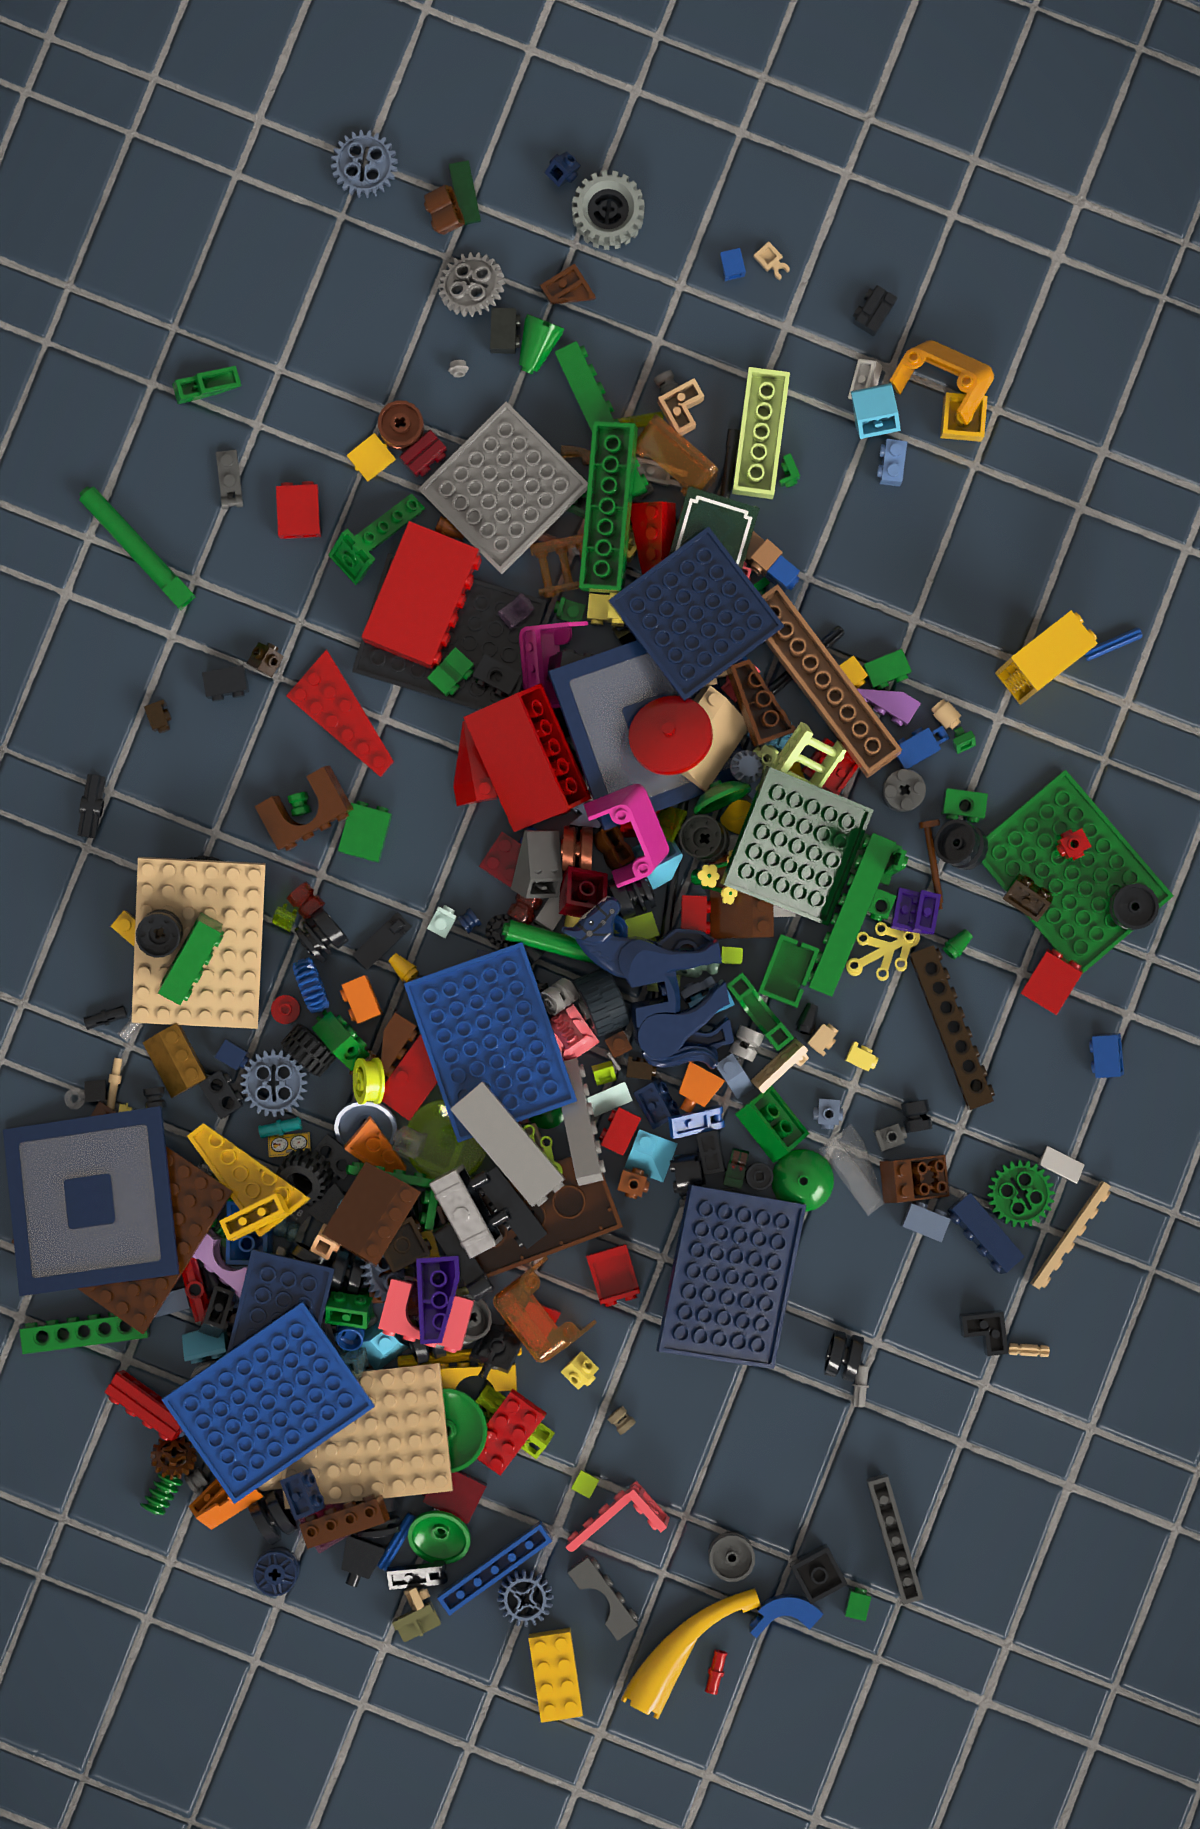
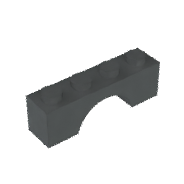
M586 1555L570 1567L567 1573L580 1590L586 1588L596 1589L607 1597L610 1611L605 1620V1625L618 1641L638 1626L636 1621L638 1616L632 1608L628 1610L624 1602L626 1600L620 1591L615 1592L611 1587L613 1582L607 1574L602 1575L599 1570L601 1566L594 1557L590 1558L589 1555Z

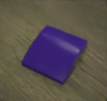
M899 887L896 893L890 928L913 933L934 934L941 894L925 890L916 892Z

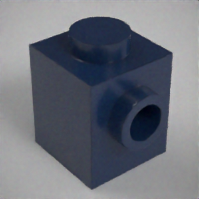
M225 1039L215 1058L231 1068L239 1070L240 1067L243 1069L247 1064L249 1052Z

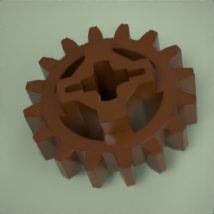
M184 1436L173 1441L158 1439V1445L154 1444L153 1451L151 1452V1466H156V1473L162 1471L163 1478L168 1474L170 1475V1480L173 1479L174 1475L181 1479L182 1473L189 1475V1469H194V1462H196L197 1455H195L196 1449L191 1448V1441L185 1442Z

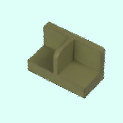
M431 1601L425 1603V1607L418 1611L411 1610L393 1619L392 1624L395 1631L398 1630L403 1642H407L419 1635L421 1637L425 1632L441 1625V1621Z

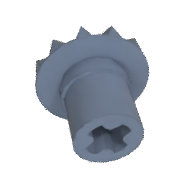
M748 750L738 752L731 761L732 775L740 782H755L762 775L764 767L761 762L762 758L758 757L756 752Z

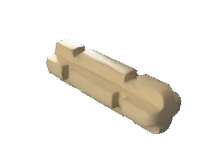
M1010 1343L1008 1353L1010 1355L1020 1354V1356L1037 1357L1039 1355L1040 1357H1049L1050 1349L1047 1345H1040L1038 1347V1345L1032 1344L1018 1345Z

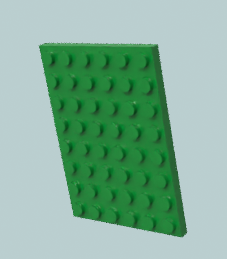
M1066 769L986 836L988 851L986 858L981 864L1006 893L1019 874L1030 877L1034 884L1040 888L1044 887L1051 892L1053 896L1052 903L1039 921L1036 922L1028 916L1027 918L1051 946L1063 954L1062 958L1069 962L1072 959L1081 964L1083 973L1132 932L1116 925L1110 917L1108 906L1110 898L1116 890L1135 883L1146 885L1157 896L1159 908L1174 896ZM1082 828L1092 847L1084 850L1085 855L1074 861L1072 857L1067 860L1065 856L1061 857L1056 847L1059 845L1057 841L1062 839L1060 834L1070 829L1072 832H1075ZM1071 842L1070 845L1074 848V843ZM1133 903L1131 908L1135 911L1137 908L1134 907L1135 903Z

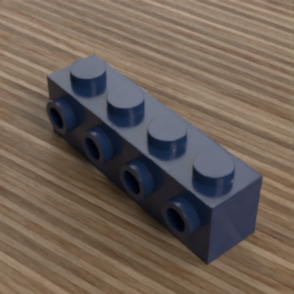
M971 1193L964 1194L947 1210L950 1213L949 1218L952 1222L961 1226L964 1230V1236L977 1245V1251L980 1255L986 1256L991 1262L990 1266L996 1273H1007L1025 1257Z

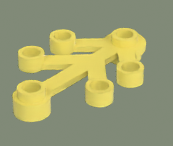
M884 922L876 924V934L879 936L888 935L897 938V940L887 942L870 937L866 932L858 933V944L862 946L869 945L879 949L860 959H849L846 963L848 974L858 976L862 973L864 966L884 956L881 967L876 971V976L880 981L887 980L894 951L902 947L900 958L895 960V968L898 971L906 970L910 949L918 945L920 934L887 927ZM880 926L885 927L883 932H879L877 929ZM912 934L914 937L912 940H907L906 935ZM861 936H866L867 940L862 942L859 940V938ZM902 961L905 963V966L898 967L897 963ZM852 963L858 964L856 969H852L850 966ZM885 971L887 974L885 977H880L879 972Z

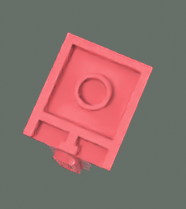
M573 1003L555 1016H551L552 1029L564 1061L578 1058L599 1043V1040Z
M636 1480L630 1485L628 1490L618 1492L614 1496L615 1501L612 1504L608 1505L606 1503L598 1510L599 1515L595 1519L590 1517L582 1525L584 1528L579 1533L574 1531L567 1538L566 1549L570 1552L576 1550L631 1500L634 1502L633 1506L640 1514L644 1513L648 1518V1524L654 1530L658 1529L660 1533L667 1528L670 1517Z

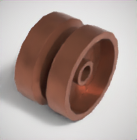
M396 400L388 403L381 410L378 417V429L382 440L388 447L406 451L424 435V422L419 409L414 404ZM399 424H404L405 427L400 426V427L398 428V425H399Z
M564 826L563 839H561L562 871H565L568 866L575 867V859H579V868L592 869L593 827H582L580 830V840L576 839V828L574 826Z

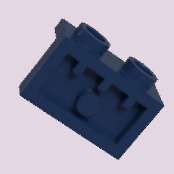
M661 1078L633 1093L652 1129L668 1122V1117L680 1115L677 1103L672 1100L668 1087L662 1082Z
M310 1468L280 1480L295 1521L326 1507L323 1496L317 1486L316 1478Z

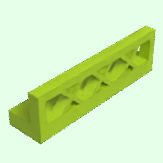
M489 1384L485 1386L475 1401L487 1410V1412H484L487 1422L506 1397L500 1392H496ZM540 1422L521 1449L537 1459L547 1447L555 1432ZM529 1443H534L539 1449L535 1450Z

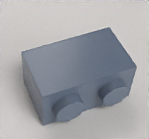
M916 1201L915 1204L909 1203L901 1226L942 1242L951 1220L946 1217L947 1213L935 1209L934 1212L927 1210L928 1205Z

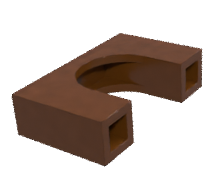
M323 766L306 776L318 798L319 804L318 812L310 823L300 824L294 821L288 814L279 795L271 796L255 806L278 850L286 849V851L295 848L298 846L296 842L301 839L303 841L309 840L315 836L313 832L319 829L324 831L332 826L331 822L336 819L339 822L349 816L348 812L354 810L331 766Z

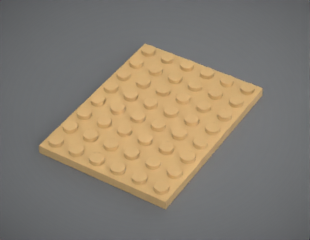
M138 857L135 933L138 924L148 913L157 909H166L180 918L184 934L180 944L172 954L160 958L148 956L140 950L135 934L132 1023L169 1025L177 1023L178 1025L258 1029L266 863ZM200 912L223 924V939L218 947H213L214 952L209 964L202 966L204 968L203 974L197 984L193 982V991L188 1001L183 1000L181 1005H178L158 994L159 986ZM161 927L159 930L156 929L158 931V936L164 934V928Z
M440 1363L354 1372L353 1374L371 1398L375 1407L281 1471L282 1479H285L310 1468L316 1478V1483L323 1496L325 1505L346 1503L353 1500L363 1501V1497L374 1494L375 1497L382 1495L383 1498L453 1491ZM283 1491L285 1509H290L289 1503Z

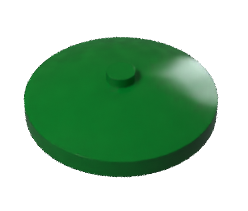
M443 1388L451 1473L467 1468L479 1457L487 1440L488 1428L482 1408L470 1395L457 1389Z

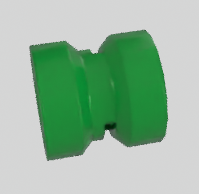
M307 792L287 796L288 802L293 806L291 809L292 817L312 812L311 806L307 804L309 798Z

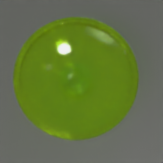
M443 1099L435 1100L422 1106L407 1125L404 1141L407 1156L413 1167L419 1173L427 1174L426 1178L436 1179L462 1164L470 1176L480 1167L487 1154L474 1138L458 1143Z

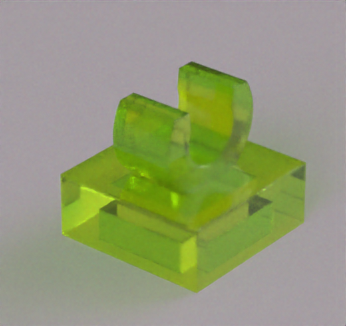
M285 903L282 908L278 906L272 923L290 932L297 917V909L295 908L291 913L286 910L288 904Z

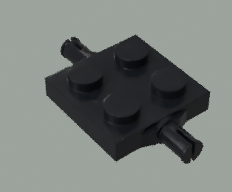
M508 1315L504 1325L491 1323L488 1333L476 1341L469 1358L483 1365L478 1374L480 1378L487 1379L491 1369L509 1373L525 1340L524 1334L515 1332L511 1328L516 1320L514 1316Z

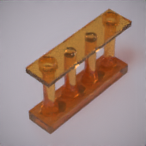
M583 534L536 543L530 546L531 556L536 555V558L539 559L544 588L539 589L540 596L552 598L557 596L556 593L579 588V581L573 582L567 552L569 548L576 547L579 550L580 558H582ZM556 551V554H559L565 583L557 586H552L546 557L549 552Z

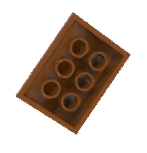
M724 855L715 862H709V865L725 862L729 855ZM727 866L717 869L720 877L716 880V887L722 889L725 887L720 882ZM709 889L711 901L710 936L714 937V939L774 937L773 904L737 891V896L734 897V902L731 905L722 902L723 897L720 892Z
M365 1162L322 1235L376 1267L421 1192Z

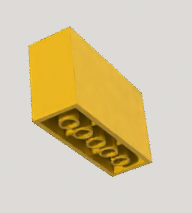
M1069 611L1014 654L995 672L1020 705L1098 644L1095 641L1097 639L1096 635L1090 629L1087 630L1082 623L1084 621L1077 612Z

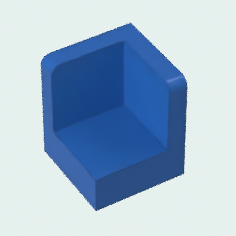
M740 248L721 252L724 280L728 281L745 277L746 271Z

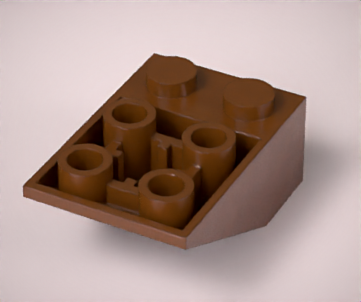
M396 1012L383 1032L381 1062L385 1078L386 1076L389 1078L396 1069V1066H394L396 1060H402L408 1050L405 1048L409 1041L413 1043L419 1034L416 1024Z
M945 1155L879 1161L884 1203H900L949 1196Z

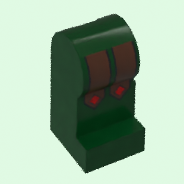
M732 1148L723 1185L742 1189L749 1151Z

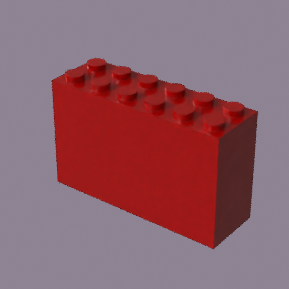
M409 521L362 634L363 641L434 670L435 666L440 665L443 658L441 652L443 646L447 647L450 641V628H455L459 618L457 611L459 608L463 609L466 602V589L470 590L473 585L474 570L478 571L481 565L482 556H480L479 549Z
M541 683L463 717L514 832L592 799Z

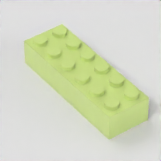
M753 367L748 369L732 494L773 499L790 372Z

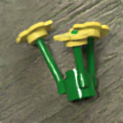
M733 850L729 851L727 861L709 866L703 865L702 869H694L691 873V881L694 885H701L702 889L720 892L723 897L722 902L730 905L734 902V897L737 896V890L727 886L723 889L716 887V880L720 877L717 869L728 865Z

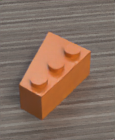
M215 1479L188 1507L197 1520L212 1530L264 1496L257 1488L234 1504L218 1480Z

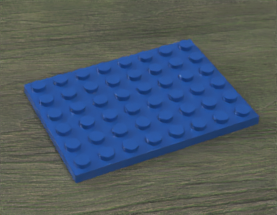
M523 942L404 983L458 1143L474 1137L450 1109L481 1082H485L517 1122L578 1101Z
M303 1301L161 1399L234 1504L375 1407L371 1398Z

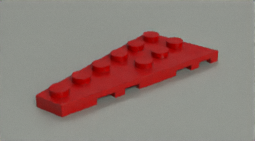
M326 649L286 697L378 776L382 777L394 761Z

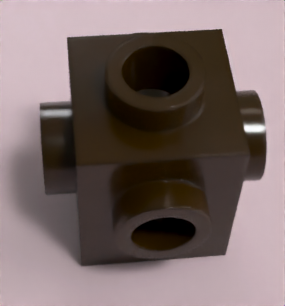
M258 642L246 664L272 678L284 656L277 652L279 648L268 642L267 645Z

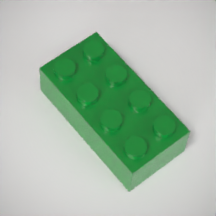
M200 912L161 981L158 994L178 1005H181L183 1000L188 1001L193 991V982L197 984L203 974L204 968L202 966L209 964L214 952L213 947H218L223 939L222 923Z

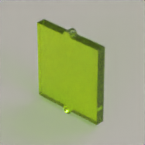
M672 807L661 810L658 821L666 841L673 843L679 829H681L687 811Z

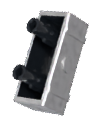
M462 1164L437 1177L429 1185L435 1194L434 1197L438 1200L459 1238L462 1248L465 1249L470 1259L497 1245L503 1239L497 1226L511 1220L512 1217L506 1207L492 1215L489 1213L477 1191L481 1186L491 1182L489 1173L484 1170L470 1178Z

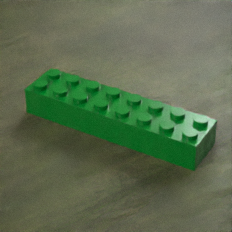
M593 421L579 588L582 591L619 593L625 588L638 427L635 423Z

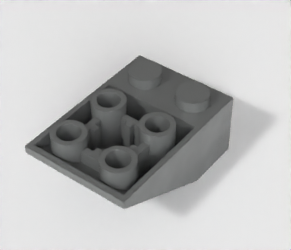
M525 830L511 890L524 898H558L563 879L559 831Z

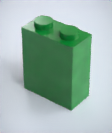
M357 801L356 804L351 803L354 810L348 812L349 816L345 822L338 852L379 863L392 814L388 813L389 809L384 807L369 808V804L362 801Z

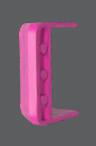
M588 621L527 626L521 629L519 643L523 690L541 683L552 708H560L552 683L546 681L549 658L560 652V645L568 644L571 641L572 627L587 626Z
M633 784L584 804L589 821L608 813L616 824H625L631 821L644 852V855L635 859L633 863L611 871L617 888L649 876L668 855V843L643 785Z

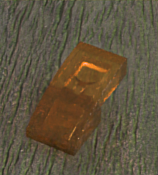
M561 445L562 457H582V465L590 464L591 450Z

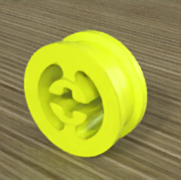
M358 1058L353 1069L355 1099L360 1105L365 1104L367 1101L380 1104L385 1089V1075L382 1062L379 1058H373L371 1061Z

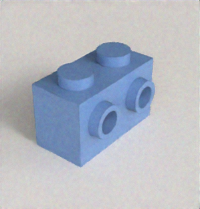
M886 439L885 444H881L880 457H883L882 465H878L877 477H880L879 484L899 487L902 484L907 441Z

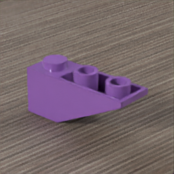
M857 689L865 701L874 706V711L883 716L884 714L892 717L891 721L898 726H907L921 704L904 692Z

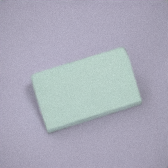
M625 1082L587 1097L588 1103L591 1102L594 1117L633 1101Z

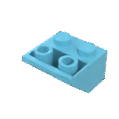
M892 383L851 391L855 425L860 439L901 431Z
M199 1330L182 1335L184 1360L191 1361V1364L202 1362L207 1356H211L212 1359L223 1357L228 1350L229 1339L227 1330L225 1333L222 1332L219 1338L198 1332Z

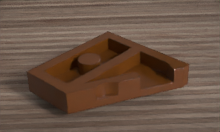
M575 264L540 285L550 304L596 299L595 294Z

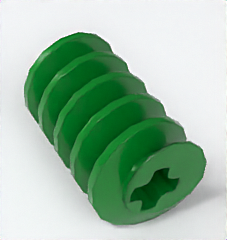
M158 1473L157 1476L161 1481H153L157 1488H149L152 1496L145 1495L144 1498L148 1503H140V1505L153 1514L164 1515L166 1510L163 1507L168 1508L170 1506L168 1500L175 1498L173 1493L179 1491L176 1485L181 1486L183 1481L177 1475H174L173 1479L170 1480V1475L167 1474L163 1478L162 1474Z

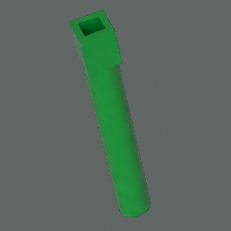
M87 486L80 492L79 495L81 497L79 501L181 611L196 598L190 589L94 486L91 488Z
M509 920L508 923L503 925L501 934L504 935V940L515 943L523 942L524 945L595 964L584 953L576 940L568 935L514 920Z

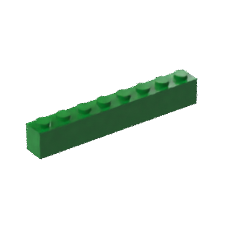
M575 341L555 351L591 431L593 430V421L619 422L618 418L614 420L611 413L614 412L610 401L605 402L602 394L606 392L601 382L597 383L594 378L597 373L593 364L588 365L585 359L588 357L584 345L579 346L578 342ZM637 458L635 459L632 499L647 493L648 491L645 486L649 485L644 473L640 475L637 470L640 467Z
M872 833L871 836H866L862 846L866 848L863 856L859 854L855 866L858 867L856 874H851L847 882V886H850L847 894H842L839 905L842 906L839 913L835 912L831 924L834 927L831 933L827 931L823 943L826 946L824 951H819L815 960V963H818L815 971H811L807 981L810 983L809 988L831 997L833 996L896 842Z

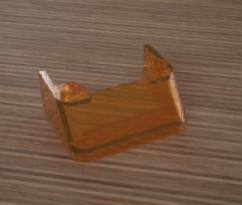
M655 415L638 436L636 454L641 458L646 456L654 460L680 483L682 487L680 491L688 499L692 497V499L696 500V496H702L716 480L718 474L716 465L658 415Z
M547 1256L530 1266L500 1290L493 1299V1304L532 1357L540 1363L547 1362L597 1323L594 1319L580 1329L571 1322H565L558 1327L535 1298L533 1293L539 1289L540 1279L534 1270L548 1260Z

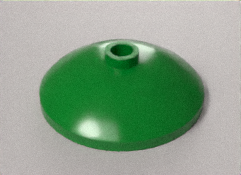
M721 780L710 784V789L701 795L694 806L693 812L695 815H705L722 809L752 791L751 785L739 781L724 783Z
M798 1149L789 1152L778 1160L773 1169V1181L771 1184L777 1199L805 1204V1212L819 1208L828 1200L833 1190L834 1176L831 1166L823 1156L811 1150ZM802 1177L807 1178V1183L805 1185L800 1184V1179Z
M429 1511L422 1513L412 1521L408 1530V1541L412 1550L419 1557L431 1563L437 1560H444L445 1564L454 1563L463 1558L470 1547L471 1536L467 1526L461 1519L448 1512Z

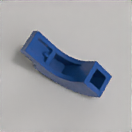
M794 1594L777 1595L760 1604L761 1606L757 1610L762 1615L760 1617L757 1615L750 1622L749 1625L751 1627L749 1631L757 1638L774 1619L781 1616L794 1617L810 1630L823 1616V1612L814 1603L810 1604L809 1600L802 1596Z

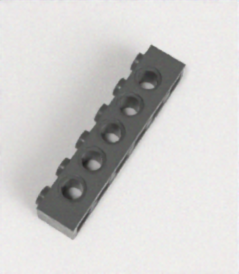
M885 1473L868 1478L866 1482L901 1602L905 1605L922 1600L923 1595L889 1477Z

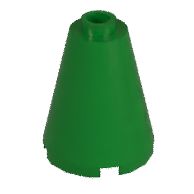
M527 314L519 357V365L522 366L521 370L533 374L534 371L538 372L563 335L564 328Z

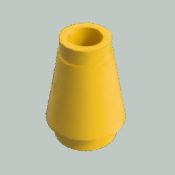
M397 953L388 961L399 978L406 983L414 980L419 973L416 969L417 966Z

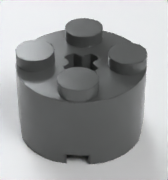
M909 769L893 772L885 780L882 787L885 804L896 812H909L922 803L926 793V785L922 777ZM899 787H907V793L909 794H904L902 796L900 794L901 789Z

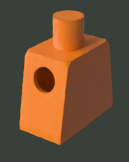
M689 1062L678 1092L686 1097L680 1109L689 1113L693 1111L696 1104L705 1107L725 1080Z

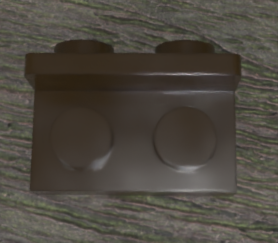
M1019 874L1004 895L1003 900L1038 922L1052 903L1053 896L1048 889L1040 888L1034 884L1030 877Z

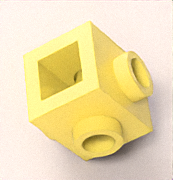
M581 1351L563 1368L561 1373L579 1390L584 1384L588 1387L596 1379L594 1374L599 1368Z

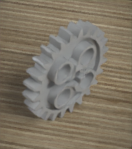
M470 252L468 258L461 254L460 261L454 258L455 264L448 263L449 270H442L445 277H439L442 283L438 285L439 295L449 311L453 310L456 315L460 311L463 317L468 312L473 317L476 311H478L479 315H482V309L489 311L488 305L496 306L494 299L500 300L499 293L504 292L502 287L505 284L504 274L499 264H496L493 258L489 259L487 254L483 258L480 252L476 254V257H473Z

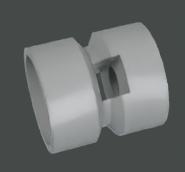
M561 978L551 987L540 993L546 1011L551 1016H555L578 999L576 987L566 978Z
M740 1025L736 1033L737 1040L731 1044L728 1052L753 1062L757 1054L756 1047L761 1045L764 1035ZM743 1042L749 1044L747 1049L742 1047Z

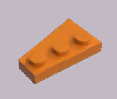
M371 1116L367 1118L344 1145L346 1151L364 1164L368 1162L374 1166L385 1167L387 1172H393L394 1169L404 1171L407 1169L406 1164Z

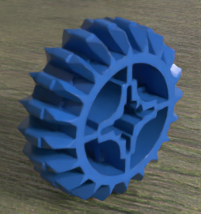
M308 957L293 963L295 979L311 1013H319L329 1008L328 996L313 960Z

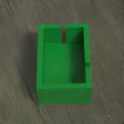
M780 934L759 986L758 994L797 1008L804 992L799 987L800 985L806 986L820 949L803 942L800 946H796L798 940Z

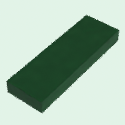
M469 160L449 164L454 193L463 214L465 225L481 222Z

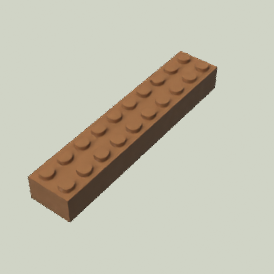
M777 584L763 594L762 597L783 623L784 628L765 642L868 778L899 756L902 749Z

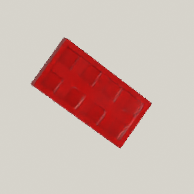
M512 1389L487 1422V1440L483 1451L477 1459L501 1476L547 1413Z

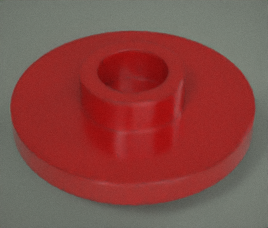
M282 995L273 1001L271 1014L277 1022L290 1024L299 1017L300 1005L294 997Z

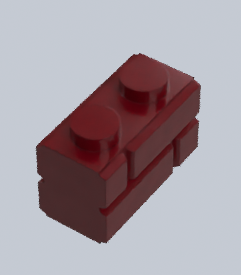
M428 430L404 451L399 458L416 478L419 475L423 477L431 470L429 467L435 461L439 463L446 457L445 452L447 448L432 430Z

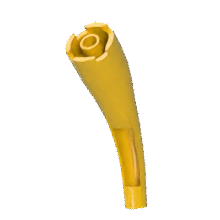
M755 1588L729 1596L704 1608L673 1630L639 1667L627 1685L621 1701L626 1702L628 1698L631 1700L630 1706L647 1715L652 1711L655 1713L653 1717L659 1719L697 1638L713 1624L742 1609L744 1613L760 1607V1601Z

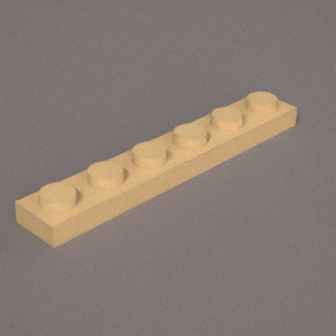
M1103 1181L1099 1183L1032 1279L1031 1285L1039 1290L1041 1287L1045 1288L1051 1280L1049 1275L1053 1270L1056 1271L1063 1262L1061 1258L1065 1252L1068 1254L1075 1245L1073 1241L1076 1236H1081L1087 1228L1085 1224L1089 1218L1093 1219L1099 1210L1097 1208L1101 1201L1105 1202L1111 1193L1108 1191L1111 1188L1110 1185Z

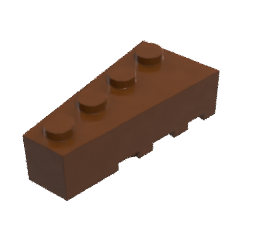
M750 659L734 664L726 670L754 747L794 733L796 730L795 726L791 724L787 714L781 709L775 700V696L764 683L765 681Z

